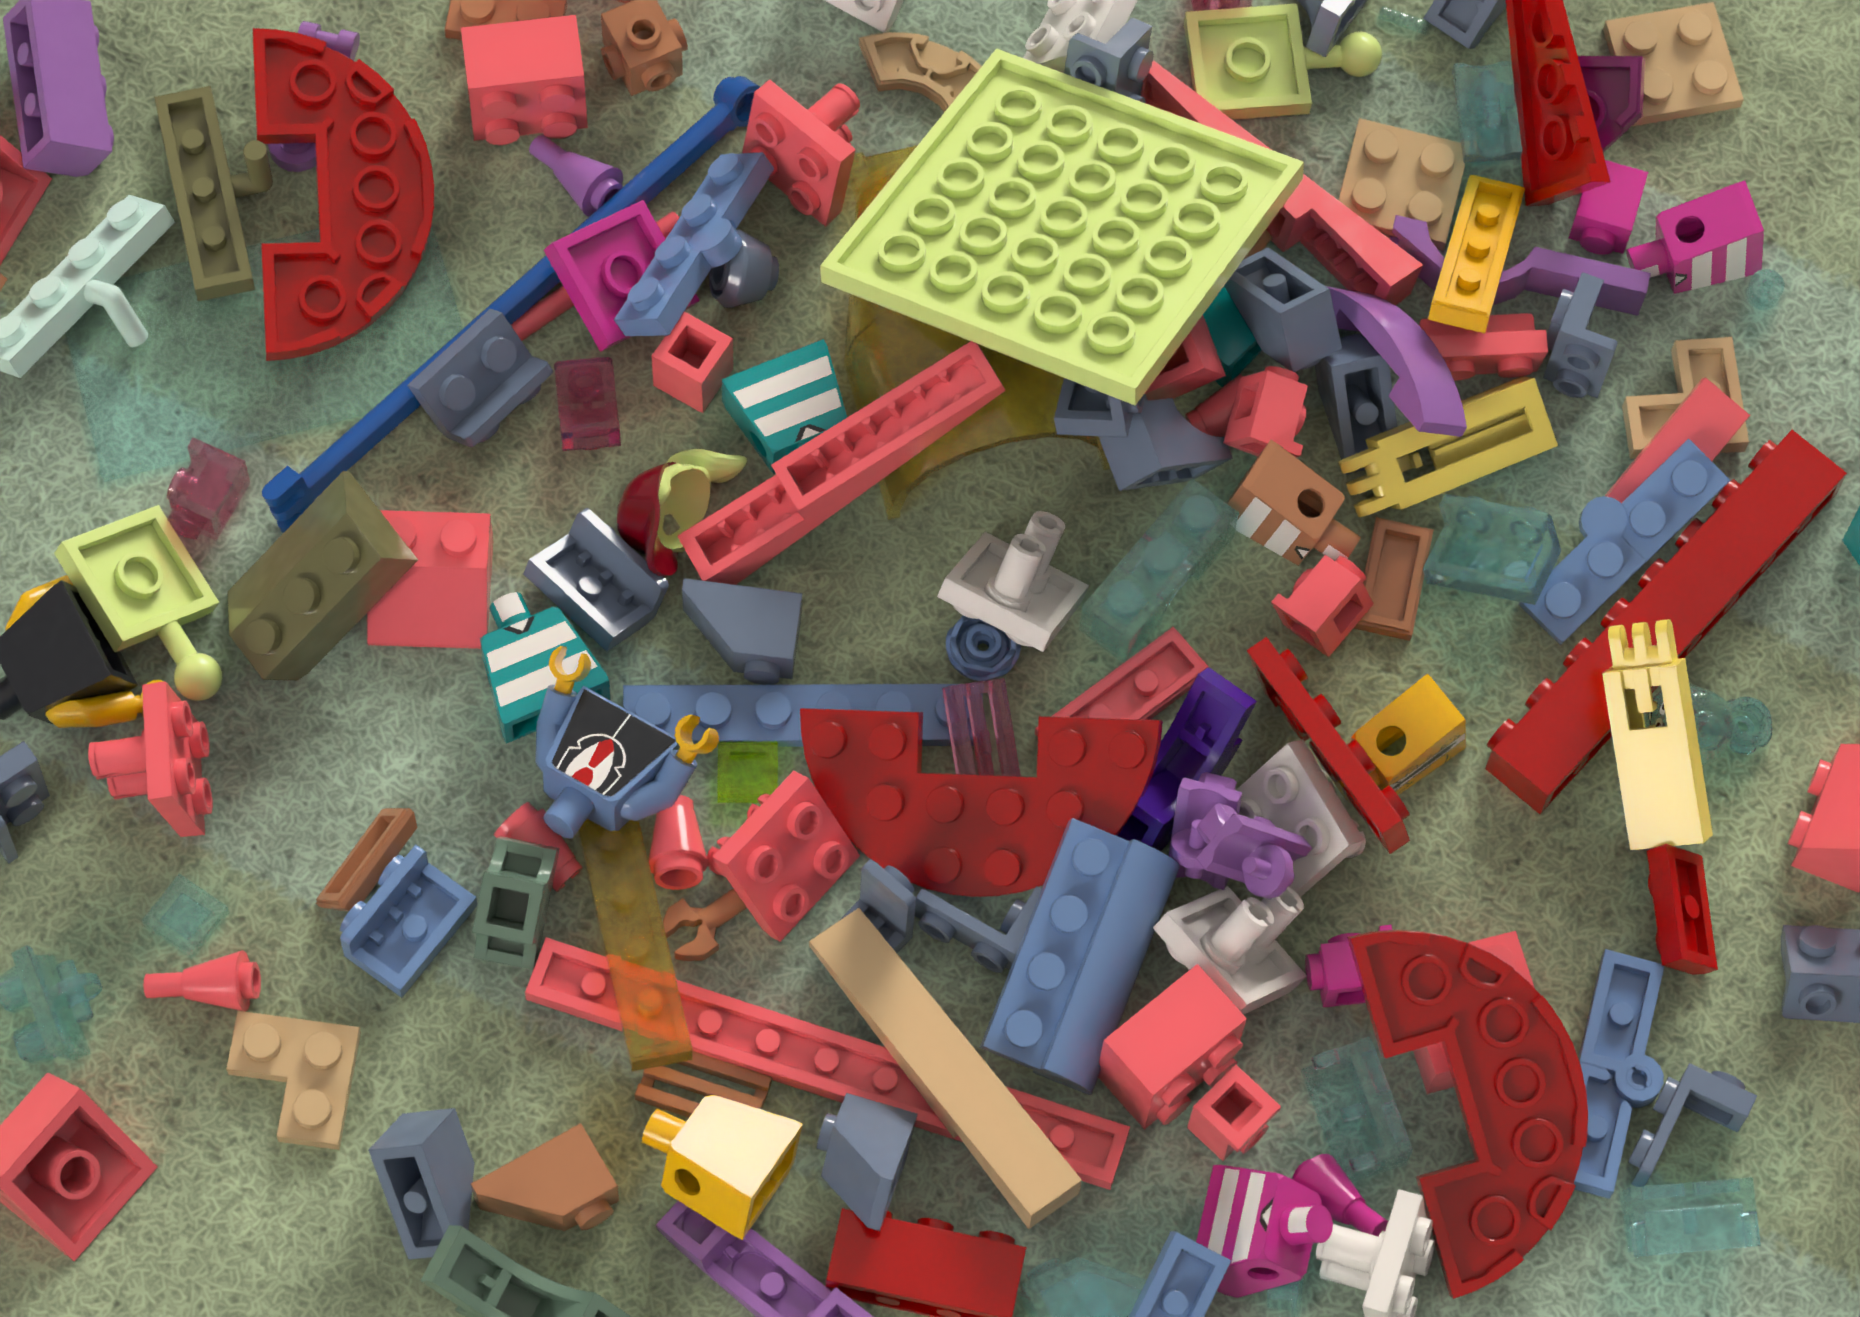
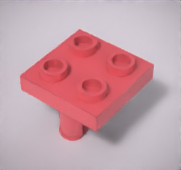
M770 79L754 92L742 153L763 152L774 167L768 180L788 196L796 210L804 215H812L825 227L842 211L856 151L851 146L852 134L845 123L859 112V99L848 86L841 83L836 84L809 109L804 108Z
M166 681L142 685L144 729L141 736L89 743L88 756L91 772L97 780L107 778L110 795L115 800L148 795L149 802L180 837L205 835L204 815L211 814L213 809L210 784L207 778H202L201 758L208 757L210 752L206 725L203 721L198 722L191 713L188 702L186 700L181 701Z
M794 770L771 795L763 794L758 797L757 800L761 806L759 807L752 803L748 809L745 823L731 837L725 836L717 841L721 847L720 849L712 846L707 854L708 868L713 873L727 878L761 929L779 942L784 939L860 857L810 779Z

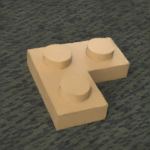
M1732 337L1675 340L1671 353L1678 393L1625 397L1622 410L1630 459H1635L1703 378L1711 381L1744 409ZM1746 421L1720 453L1745 452L1749 443Z
M237 1011L226 1070L228 1075L287 1082L277 1131L278 1142L340 1150L361 1035L360 1027Z

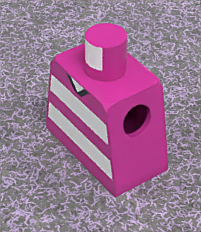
M1746 181L1732 184L1659 213L1656 216V240L1626 249L1630 268L1651 273L1650 278L1666 273L1674 294L1762 273L1764 229Z
M1213 1165L1196 1242L1232 1260L1217 1291L1227 1296L1240 1298L1301 1280L1307 1273L1312 1245L1327 1241L1333 1230L1332 1216L1329 1210L1321 1205L1322 1201L1319 1193L1275 1172Z

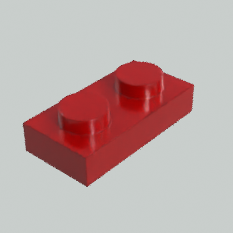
M1668 844L1647 850L1650 872L1648 888L1654 902L1657 925L1655 941L1658 952L1661 955L1662 966L1692 975L1707 974L1718 970L1702 855Z

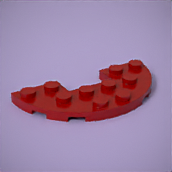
M253 28L257 141H261L264 144L315 143L319 242L261 244L266 361L287 360L312 355L354 337L386 313L403 294L422 261L430 237L434 211V178L428 148L415 118L412 119L407 110L394 95V88L375 70L360 59L355 62L340 52L326 47L327 42L296 32Z
M800 708L802 743L811 779L816 790L850 841L882 868L885 869L888 865L896 868L915 885L950 895L969 897L1002 896L1034 889L1036 886H1043L1067 823L1072 818L1117 836L1123 830L1122 827L1134 812L1141 797L1147 791L1158 758L1163 720L1039 716L1037 777L921 773L923 712Z
M1386 930L1350 936L1347 939L1381 1057L1386 1059L1442 1042L1475 1159L1415 1177L1420 1194L1423 1196L1427 1219L1433 1220L1431 1233L1435 1240V1247L1450 1297L1455 1299L1483 1288L1518 1266L1524 1260L1523 1257L1539 1242L1548 1230L1551 1231L1565 1210L1576 1186L1574 1181L1581 1162L1583 1147H1586L1588 1105L1582 1068L1573 1042L1549 1002L1513 967L1493 954L1472 944L1445 935L1423 931Z

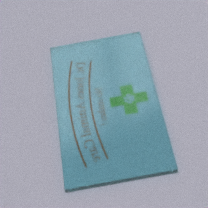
M433 224L431 225L430 237L424 256L413 279L386 313L354 337L332 348L293 359L266 361L262 243L246 247L255 290L198 302L189 261L118 279L113 285L121 289L148 332L147 340L136 347L128 346L105 308L97 304H93L65 333L100 465L99 475L103 477L104 482L366 415L463 329ZM319 229L263 243L319 242Z

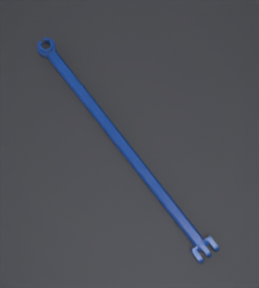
M744 76L723 79L714 92L713 101L715 106L573 232L642 200L647 205L729 131L732 132L737 126H748L754 92L760 86ZM544 256L302 472L298 474L289 466H286L263 487L262 496L269 505L270 511L277 520L282 533L295 522L342 471L349 470L421 406L407 385L491 308L502 312L509 324L512 325L560 282L547 256Z

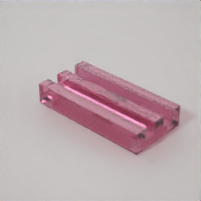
M1005 678L951 685L942 688L956 774L976 775L963 698L966 696L979 775H994L991 756L992 747L989 730L986 726L981 695L988 693L1001 775L1021 776Z

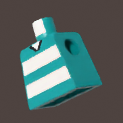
M824 339L722 379V402L725 409L773 474H775V471L771 464L847 418L828 346Z
M519 592L506 594L491 603L489 610L498 629L480 638V645L502 736L506 744L536 732V725L549 685H555L557 680L550 671L549 658L552 652L559 646L567 647L562 667L568 675L574 673L578 668V661L582 653L587 654L591 661L589 674L583 680L574 683L573 691L578 694L581 688L585 686L611 700L610 682L606 672L558 607H550L531 615L522 594Z

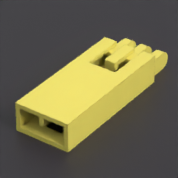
M1521 376L1462 400L1467 424L1462 437L1419 432L1411 422H1407L1365 439L1368 449L1338 462L1343 474L1365 468L1366 475L1346 483L1350 495H1357L1370 489L1373 491V497L1362 500L1354 505L1357 516H1368L1390 506L1394 509H1405L1557 447L1558 444L1535 378ZM1427 446L1435 470L1405 482L1402 472L1423 466L1419 453L1414 451Z
M1670 619L1656 621L1655 634L1657 645H1652L1647 622L1633 623V648L1628 647L1627 634L1623 625L1610 626L1608 630L1613 666L1603 672L1602 675L1630 850L1656 848L1664 844L1671 846L1702 844L1713 835L1686 659H1678L1674 630ZM1661 686L1667 726L1656 727V725H1650L1646 728L1643 713L1653 712L1657 709V702L1653 701L1651 687Z

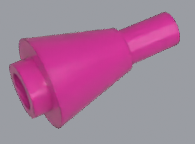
M1317 1155L1301 1163L1295 1170L1292 1180L1319 1193L1322 1201L1321 1205L1329 1210L1332 1220L1346 1225L1351 1224L1360 1232L1378 1237L1382 1231H1386L1388 1221L1366 1205L1364 1198L1332 1155Z

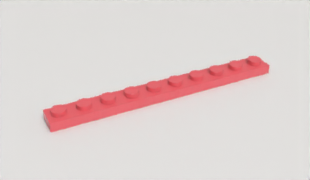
M547 937L544 940L525 991L527 1001L653 1042L655 1039L677 1045L770 1076L773 1081L843 1103L846 1093L914 1112L918 1114L915 1127L962 1142L958 1135L954 1138L907 1075L883 1046ZM1006 1086L1083 1182L1111 1190L1129 1135L1130 1126Z

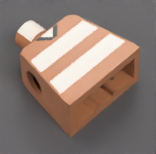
M1273 440L1268 442L1248 469L1216 518V520L1298 566L1313 548L1334 561L1339 556L1348 559L1361 539V536L1333 519L1345 500L1343 493Z

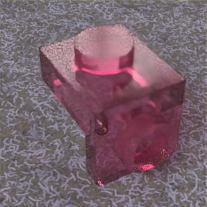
M599 357L556 362L554 370L562 451L597 450L604 447L621 446L612 358Z

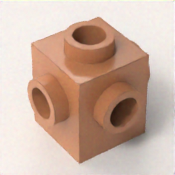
M633 0L601 14L602 42L605 46L601 48L603 61L612 79L622 78L631 96L645 90H661L669 86L677 77L683 75L682 52L688 50L684 32L675 18L667 20L657 0Z

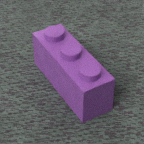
M19 0L3 17L23 169L73 177L89 175L112 152L114 133L112 127L108 124L105 104L106 80L101 75L98 55L99 31L94 25L91 1Z

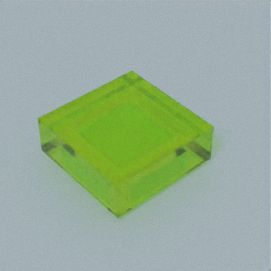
M778 741L718 742L717 803H759L758 797L763 794L771 795L777 789Z

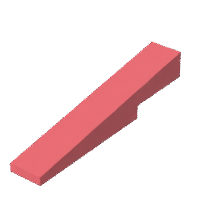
M1153 60L1150 71L1143 80L1141 97L1145 98L1146 104L1270 149ZM1304 174L1303 180L1266 228L1272 237L1271 241L1282 252H1285L1300 241L1347 290L1372 294L1387 300L1395 306L1411 294L1423 267L1422 263Z
M970 341L771 464L776 475L678 535V538L702 581L737 585L1006 390L980 346Z

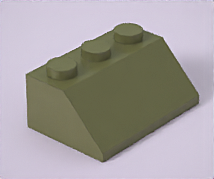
M342 471L227 592L229 636L263 680L298 681L307 675L418 559L349 471Z

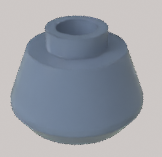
M736 229V231L742 238L740 251L727 263L713 267L709 271L711 294L724 308H734L762 300L767 291L774 290L779 277V262L776 256L771 255L769 246L739 229Z

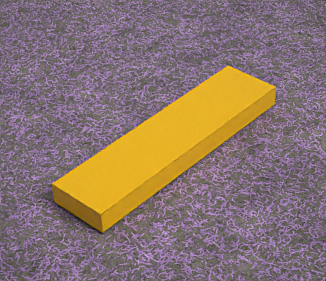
M1469 175L1431 303L1428 320L1486 333L1525 191L1523 186Z

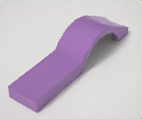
M1396 215L1392 233L1396 237L1390 236V240L1423 264L1418 277L1435 291L1445 258L1431 241L1427 222ZM1534 247L1524 261L1502 272L1493 305L1514 299L1524 290L1560 298L1563 289L1571 292L1575 291L1581 273L1584 272L1604 280L1595 306L1638 316L1647 293L1651 273Z

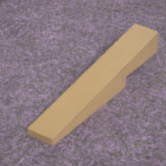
M857 908L809 941V947L952 1137L959 1136L1028 1229L1079 1195L1082 1179L860 908Z

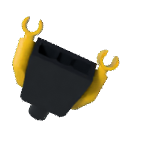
M67 575L25 591L20 596L5 626V632L0 636V664L6 674L0 679V719H7L21 708L29 716L54 724L58 728L102 727L130 722L136 719L138 713H141L144 717L143 694L141 692V695L134 696L130 691L138 686L126 661L120 651L114 652L80 597L77 588L72 584ZM152 680V681L148 682L147 684L157 683V682H164V681H162V680Z

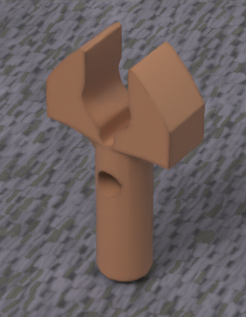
M734 888L705 908L690 907L682 898L666 911L661 926V941L674 934L680 927H696L700 925L697 937L693 941L684 944L674 953L677 960L704 961L719 950V944L715 940L717 928L744 911L747 907Z

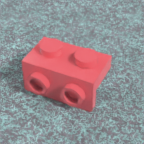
M1530 313L1490 315L1486 333L1431 321L1428 318L1421 319L1418 324L1437 347L1454 381L1469 379L1481 374H1498L1504 378L1527 376L1538 371L1548 353L1546 330H1535L1534 317Z

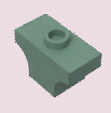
M499 836L496 839L490 865L483 873L472 933H476L473 958L534 970L539 956L560 848Z

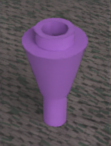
M544 135L537 136L530 144V154L553 170L556 178L587 217H590L623 187V173L619 168L571 151L566 152Z

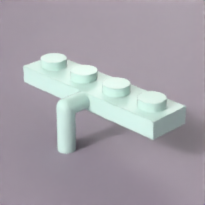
M128 195L124 200L113 205L108 211L107 217L86 238L75 243L69 250L68 256L47 277L37 281L31 287L29 295L8 316L0 319V371L21 378L93 304L105 308L128 346L136 347L143 344L148 338V332L121 289L113 284L175 223L166 206L132 195Z

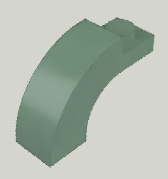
M448 1226L420 1280L457 1305L455 1311L464 1317H631L595 1292L582 1291L559 1284L527 1269L462 1226Z

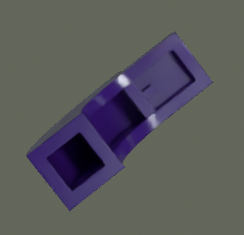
M1210 667L1200 672L1171 726L1161 740L1156 766L1147 791L1141 797L1134 812L1122 827L1123 830L1117 836L1127 841L1135 839L1162 851L1171 841L1178 789L1183 777L1199 781L1201 774L1205 772L1222 776L1243 741L1238 736L1257 701Z

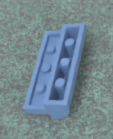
M1070 819L979 1048L1030 1068L1037 1075L1091 1095L1100 1074L1099 1059L1103 1040L1118 1028L1155 932L1153 927L1160 920L1180 865L1171 857L1135 839L1127 841L1077 819Z

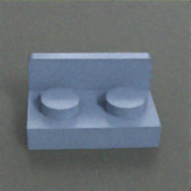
M490 308L407 386L442 434L448 439L468 447H473L477 443L484 442L492 437L499 429L500 422L518 405L534 398L540 391L541 384L553 373V369L547 361L530 354L502 312Z
M25 741L0 756V853L8 864L17 859L18 854L7 824L11 822L13 826H20L29 822L42 811L44 807L42 801L50 796L38 759Z

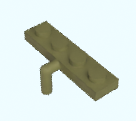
M211 85L154 97L198 302L255 290L235 198L263 193L272 187L273 178L265 144L257 140L248 142L243 148L247 172L230 175Z

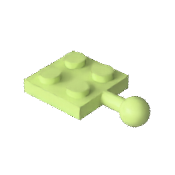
M1297 3L1185 12L1184 30L1192 88L1232 120L1310 114L1312 100L1307 70L1341 67L1344 72L1351 76L1364 77L1373 73L1380 65L1382 59V49L1378 40L1366 32L1348 34L1338 45H1334L1326 57L1304 47Z
M159 505L61 542L54 554L72 584L77 588L80 597L114 652L158 635L177 665L174 672V682L177 690L185 698L193 701H203L211 698L218 692L222 684V670L219 664L211 656L197 653L181 626L213 612L219 601Z

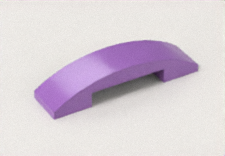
M1327 287L1330 289L1338 329L1361 332L1399 376L1388 397L1419 432L1462 437L1467 424L1458 389L1445 360L1425 331L1409 315L1385 299L1360 291Z
M679 1201L656 1224L657 1230L673 1246L756 1317H873L836 1287L832 1291L753 1229L748 1231L743 1240L739 1239Z

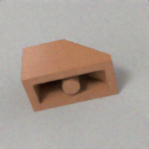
M581 1123L471 1183L473 1198L480 1210L561 1231H566L577 1224L581 1230L591 1229L608 1219L614 1212L611 1205L619 1202L618 1185Z

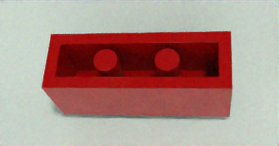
M842 1208L826 1278V1287L831 1291L836 1287L854 1301L930 1317H1013L1027 1248L1015 1245L1013 1237L996 1231H980L978 1237L953 1232V1225L934 1218H919L917 1224L892 1219L893 1214L890 1211H887L882 1227L878 1231L868 1228L852 1210Z

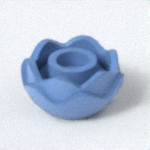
M964 615L948 630L946 636V651L952 666L966 678L975 681H990L1004 676L1013 668L1021 651V645L1012 641L1002 630L980 619H972ZM984 643L989 648L986 651H981L977 646Z

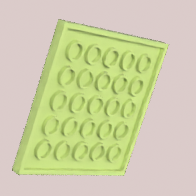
M996 48L820 265L821 282L1136 406L1303 180L1304 162Z

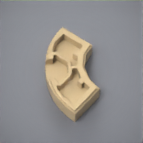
M888 32L859 38V46L878 92L902 89L920 93L938 104L943 112L948 109L982 67L962 50L958 53L946 46L929 41V36L904 32Z

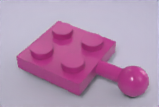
M644 200L556 240L543 250L600 352L633 337L625 336L614 319L628 299L629 291L638 283L655 257L656 249L666 240ZM696 293L685 310L693 307L700 301Z

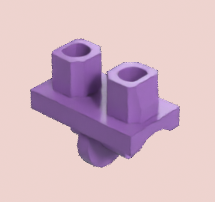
M1208 772L1202 773L1199 781L1183 777L1178 789L1169 857L1180 865L1176 878H1198L1206 881L1214 888L1225 889L1229 878L1206 871L1197 860V856L1207 846V843L1196 829L1201 820L1217 803L1233 807L1236 813L1239 814L1242 792L1236 791L1237 782L1234 779Z
M1222 803L1214 805L1197 825L1196 829L1207 843V846L1197 856V860L1206 871L1243 882L1253 895L1266 899L1278 897L1293 883V862L1296 859L1306 857L1312 850L1304 836L1275 827L1271 820L1259 816L1251 819L1237 814L1233 807Z

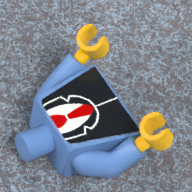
M559 646L549 658V667L557 680L555 685H549L536 725L535 762L543 772V791L555 800L544 814V822L558 835L570 839L575 836L586 819L609 831H617L629 820L638 821L672 807L697 767V763L694 760L696 755L707 754L717 747L719 742L717 730L708 728L701 740L694 744L692 732L700 722V717L684 716L678 721L675 727V736L585 686L577 694L573 691L574 683L587 677L591 670V661L587 654L582 653L578 661V668L574 673L568 675L562 667L567 647Z

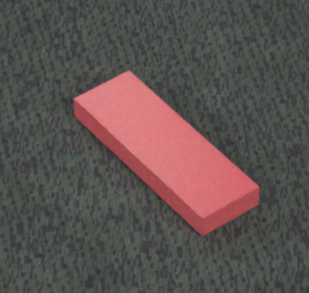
M1707 378L1701 379L1605 496L1615 498L1622 503L1687 439H1690L1713 461L1749 418L1750 414Z
M1173 626L1051 717L1151 720L1187 693L1197 675L1209 666ZM1038 727L1035 728V735H1036L1037 737H1038Z

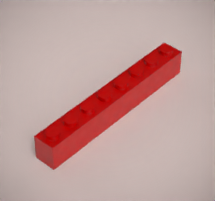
M1793 429L1778 445L1769 440L1760 448L1748 465L1752 473L1741 484L1732 479L1720 491L1711 505L1716 511L1705 523L1698 518L1694 519L1675 542V546L1680 550L1667 563L1663 559L1658 558L1646 570L1637 584L1642 590L1630 603L1622 597L1612 606L1600 623L1605 630L1593 643L1585 637L1572 649L1562 664L1567 668L1565 673L1555 683L1549 678L1543 680L1525 702V706L1530 710L1516 724L1510 718L1507 719L1492 735L1486 745L1492 752L1485 769L1537 813L1541 814L1612 737L1602 675L1603 672L1613 666L1608 638L1609 627L1623 625L1627 634L1628 647L1633 648V623L1647 622L1652 645H1657L1655 634L1656 621L1670 619L1673 625L1678 659L1686 658L1835 497L1847 473ZM1653 686V687H1651L1652 693H1653L1659 686Z

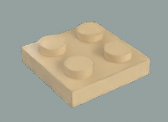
M1714 2L1605 21L1603 31L1611 56H1643L1645 58L1643 116L1633 126L1741 107L1744 100Z
M1359 118L1339 201L1389 238L1390 236L1396 237L1392 233L1396 215L1427 222L1431 241L1438 250L1444 251L1470 145Z

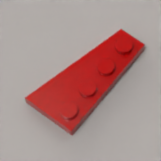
M1506 0L1523 185L1525 188V206L1550 205L1610 183L1564 1Z
M1267 637L1247 649L1265 694L1275 707L1280 706L1288 719L1290 727L1301 740L1303 739L1305 742L1309 738L1311 739L1309 745L1322 768L1333 781L1338 782L1341 780L1345 786L1342 790L1347 799L1386 850L1391 854L1408 843L1410 838L1403 823V820L1410 816L1406 806L1390 785L1382 790L1378 788L1369 775L1376 768L1359 742L1354 739L1346 744L1335 730L1342 723L1323 694H1319L1312 699L1301 683L1308 679V676L1293 653L1287 648L1279 654Z

